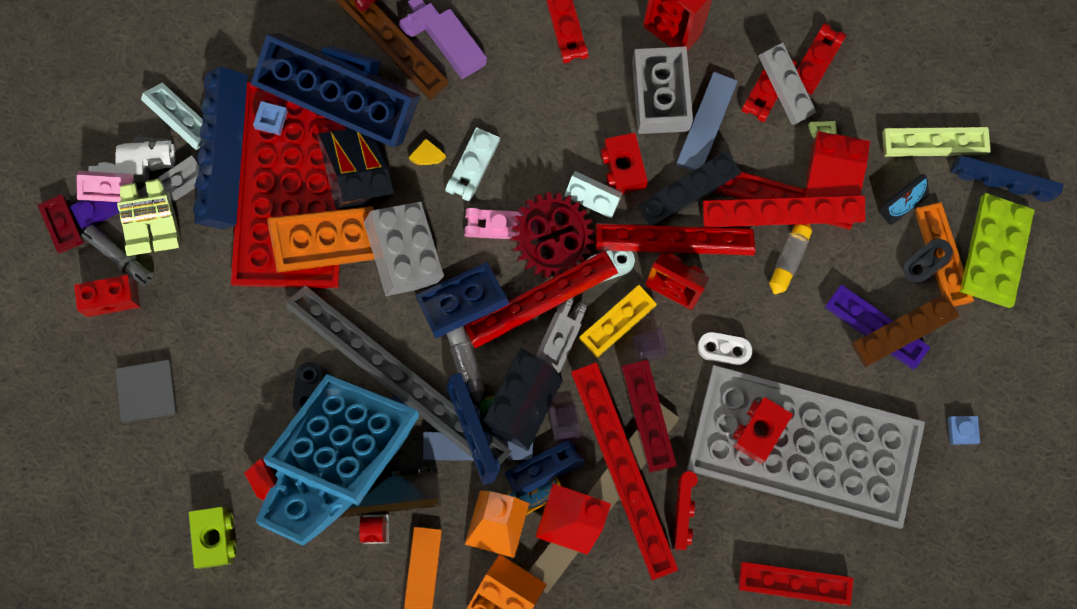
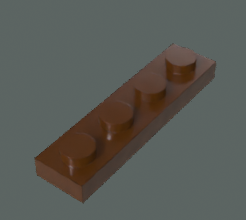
M945 293L853 342L851 345L866 368L960 316Z

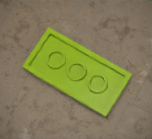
M987 193L981 196L960 292L1007 308L1014 306L1034 209Z

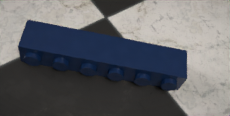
M221 66L208 72L204 79L203 124L200 128L201 148L197 158L199 172L195 182L197 196L193 212L195 214V224L226 229L235 226L237 223L248 75Z

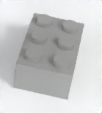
M687 47L635 49L632 66L638 134L690 131L693 115Z
M416 202L370 211L364 221V225L385 296L436 286L444 275L422 203Z

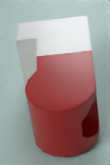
M363 515L360 518L359 524L360 542L364 544L389 543V515Z

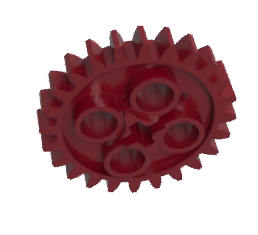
M550 192L545 193L543 198L538 194L534 196V202L531 199L525 201L527 208L521 206L517 209L521 216L516 215L512 217V220L517 225L509 227V230L515 232L516 236L509 238V241L516 242L517 246L513 247L511 251L520 252L516 260L521 261L525 259L524 269L534 267L533 275H538L542 270L543 278H549L550 273L554 278L560 272L563 273L577 266V263L580 264L586 261L582 255L591 254V251L586 246L594 244L593 240L588 239V235L594 233V230L587 229V225L592 220H584L583 216L587 213V210L579 212L577 209L580 203L576 202L571 205V196H567L562 200L561 193H556L553 199ZM556 212L560 213L563 217L562 225L557 224L555 221ZM532 221L537 222L540 226L538 234L531 230ZM568 226L572 227L570 232L535 245L531 244V241ZM565 237L570 238L572 241L571 250L564 246ZM542 246L549 250V257L547 259H544L540 254Z

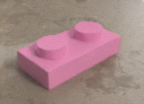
M78 171L77 200L119 202L121 200L120 186L134 183V174Z

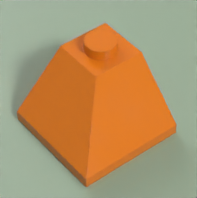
M480 491L465 545L514 558L529 503L492 491Z

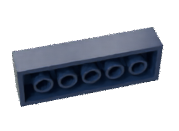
M280 33L266 35L251 81V85L393 148L403 144L421 96Z

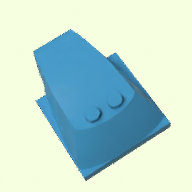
M326 374L263 459L266 465L277 469L276 477L278 481L274 487L270 488L256 518V522L260 526L302 546L308 543L333 523L353 503L356 505L360 504L377 477L409 435L414 423L419 418L418 411Z

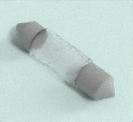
M464 326L447 333V338L457 372L461 373L464 382L469 383L471 399L478 403L481 401L485 389L471 343L468 341Z

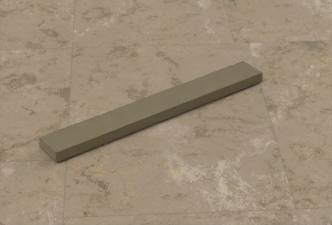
M660 403L669 433L680 418ZM636 430L628 440V443L640 471L646 464L638 430ZM607 468L587 495L611 503L610 511L618 501L619 496ZM550 543L529 570V573L547 584L544 592L547 594L578 554V551Z

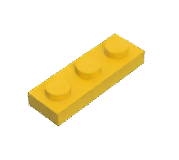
M638 285L584 332L579 339L598 358L653 310L657 304Z

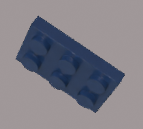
M487 262L415 295L435 339L509 305L504 291Z

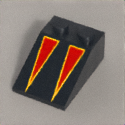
M353 129L318 133L317 136L336 210L386 202L394 194L387 165L373 138Z

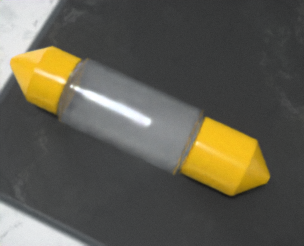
M795 224L792 233L789 234L769 282L773 294L776 295L786 291L792 277L795 275L812 234L810 224Z

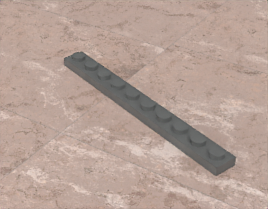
M307 286L302 287L286 302V307L406 405L416 409L422 418L472 457L453 404ZM488 433L490 450L492 455L497 456L501 466L512 451Z

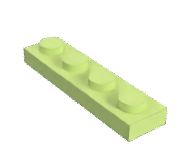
M988 127L885 128L882 132L884 157L988 155L991 152Z

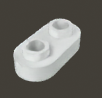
M709 332L700 338L697 345L698 352L702 358L725 364L743 365L752 355L751 344L746 339L731 335ZM706 344H714L715 351H708ZM739 348L742 355L739 357L735 356L733 349Z

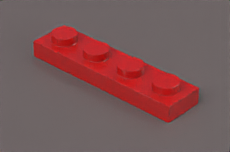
M741 562L738 583V590L851 606L853 577Z

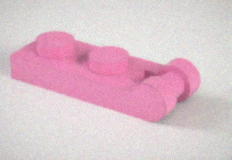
M467 208L465 218L468 219V224L465 227L464 235L476 238L509 239L516 236L515 232L509 230V227L517 225L512 220V217L516 215L521 216L518 211ZM478 220H486V228L478 227ZM532 221L531 230L538 234L539 224Z

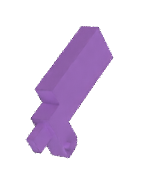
M423 0L408 1V5L414 13L408 14L407 17L400 20V29L406 36L413 37L426 30L461 79L466 78L486 65L487 57L451 9L439 14L431 3L426 5Z

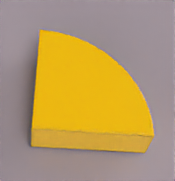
M427 139L409 156V160L417 165L438 164L446 158V155Z

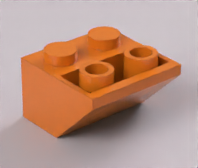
M499 554L467 609H533L547 584Z

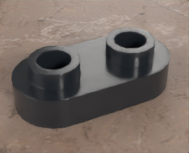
M943 239L930 241L905 262L903 267L905 277L913 283L927 281L950 263L954 255L952 246ZM938 249L945 251L944 256L941 258L935 256V252ZM916 266L923 267V272L920 275L914 274Z
M304 363L296 372L292 405L297 413L303 407L301 404L302 400L309 398L324 378L323 370L316 363ZM308 371L314 372V377L311 380L305 379V374Z

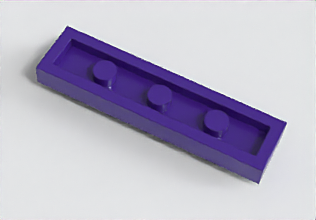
M842 284L824 307L864 336L893 321ZM918 339L891 355L914 370L926 355L930 346Z

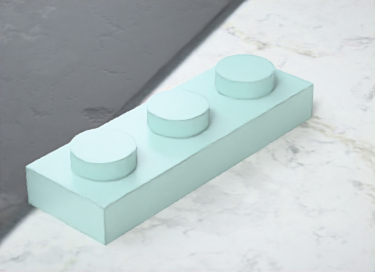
M163 83L143 92L141 100L195 150L201 147L200 128L203 124V119Z

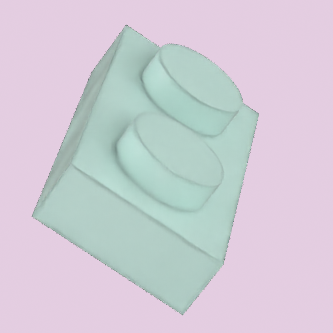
M575 171L564 197L571 196V200L612 218L623 193Z

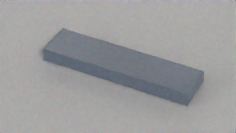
M716 72L713 73L676 163L677 166L694 171L705 164L738 82L737 80Z
M424 432L423 460L474 461L471 456L441 432ZM488 432L512 451L506 461H527L533 458V442L529 450L526 451L500 436Z

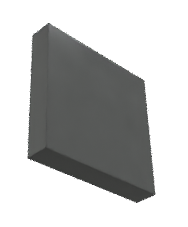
M164 360L115 369L121 422L127 423L178 414L172 361Z

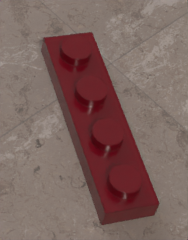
M644 360L622 366L621 369L648 472L652 473L676 467L649 361Z

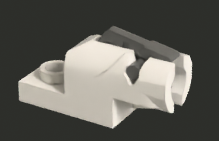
M136 136L132 143L116 146L115 165L102 162L98 166H89V171L134 174V182L149 181V168L150 171L175 166V147L168 139Z

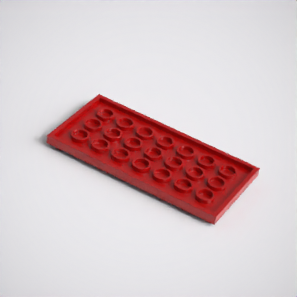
M247 82L231 285L247 287L302 288L307 286L308 288H339L341 264L277 273L268 219L336 210L317 135L318 133L345 130L348 127L251 85V82ZM260 102L286 107L288 112L281 135L254 128L253 124Z

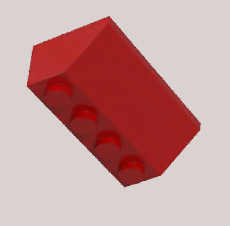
M648 0L643 27L669 47H687L688 51L702 35L712 0Z

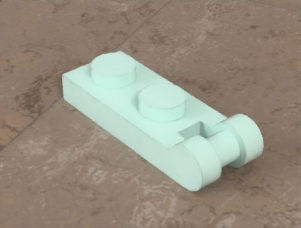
M476 127L453 176L447 184L446 192L450 194L457 193L462 196V199L468 202L471 201L500 142V137ZM461 179L469 181L467 187L460 184Z

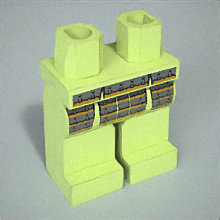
M161 179L146 181L148 195L143 196L138 195L136 183L120 186L121 200L117 205L125 236L127 256L149 253L153 249L156 252L179 248L182 244L170 191H165Z

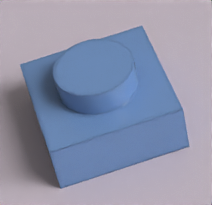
M260 102L253 126L257 130L281 135L288 111L286 107Z
M978 416L948 417L950 445L980 443Z

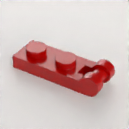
M546 0L563 64L570 63L572 59L580 58V60L587 59L588 51L573 0ZM576 44L577 48L568 49L567 45Z
M825 22L797 68L807 93L811 95L847 36L842 31L838 33L831 29V25ZM824 38L833 41L832 46L823 43Z
M765 69L741 110L747 115L751 113L757 116V120L763 123L778 98ZM758 100L764 103L765 106L762 108L755 104V101Z
M692 471L683 473L678 480L673 550L684 551L687 550V545L692 544L693 529L688 527L689 517H694L695 501L691 500V490L698 482L697 475Z

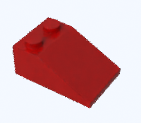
M818 131L811 147L804 197L861 195L870 141Z
M661 253L652 266L645 286L693 310L705 289L709 277L705 275L706 273L696 266H691L690 268L681 263L682 260L673 254L665 255Z

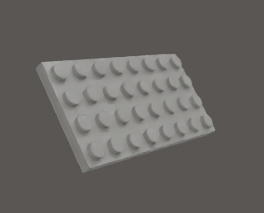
M713 365L686 471H692L703 476L903 529L925 422ZM763 397H766L791 412L793 416L767 460L760 464L732 447L736 441L732 437L740 424L745 426L750 418L746 413L754 400L759 402ZM760 422L754 424L755 433L765 436L767 431L765 425Z

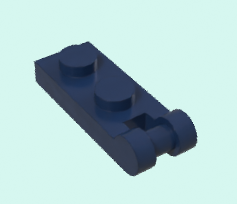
M564 441L504 472L516 497L520 498L571 470L577 471L583 468L585 460L581 454H577V446L574 441ZM563 456L567 457L566 459L560 461V458H562Z

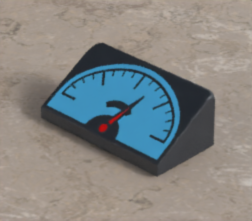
M925 173L918 176L879 209L878 212L890 225H893L929 196L928 179Z

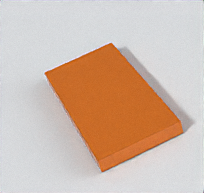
M373 206L269 218L268 226L277 273L375 260L364 225L368 214L374 210Z

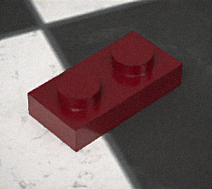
M61 194L37 205L58 253L61 254L85 243L64 195Z

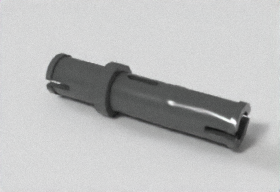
M90 225L85 229L82 238L118 266L119 271L130 275L141 286L147 285L152 280L153 272L140 264L135 255L127 256L126 251L97 229L95 225Z

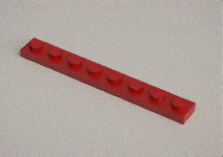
M597 362L572 371L571 376L651 581L678 571Z

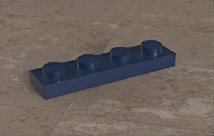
M962 155L953 163L951 173L957 174L960 179H975L984 182V185L996 188L1000 186L1008 188L1013 194L1022 195L1026 193L1035 196L1036 200L1043 202L1052 201L1062 194L1064 185L1063 183Z
M461 373L450 375L446 388L483 485L493 483L500 470V464L497 456L492 455L490 450L489 434L486 430L482 429L480 424V411L477 406H473L471 388L468 382H464Z

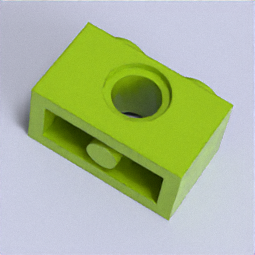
M225 507L189 512L194 568L203 569L234 564L233 557L237 556V546L235 540H231L230 529H234L232 512L228 513V508ZM213 530H217L220 534V540L215 545H211L208 539L209 534Z

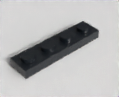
M725 151L641 202L637 207L649 226H657L741 175V171L729 152Z

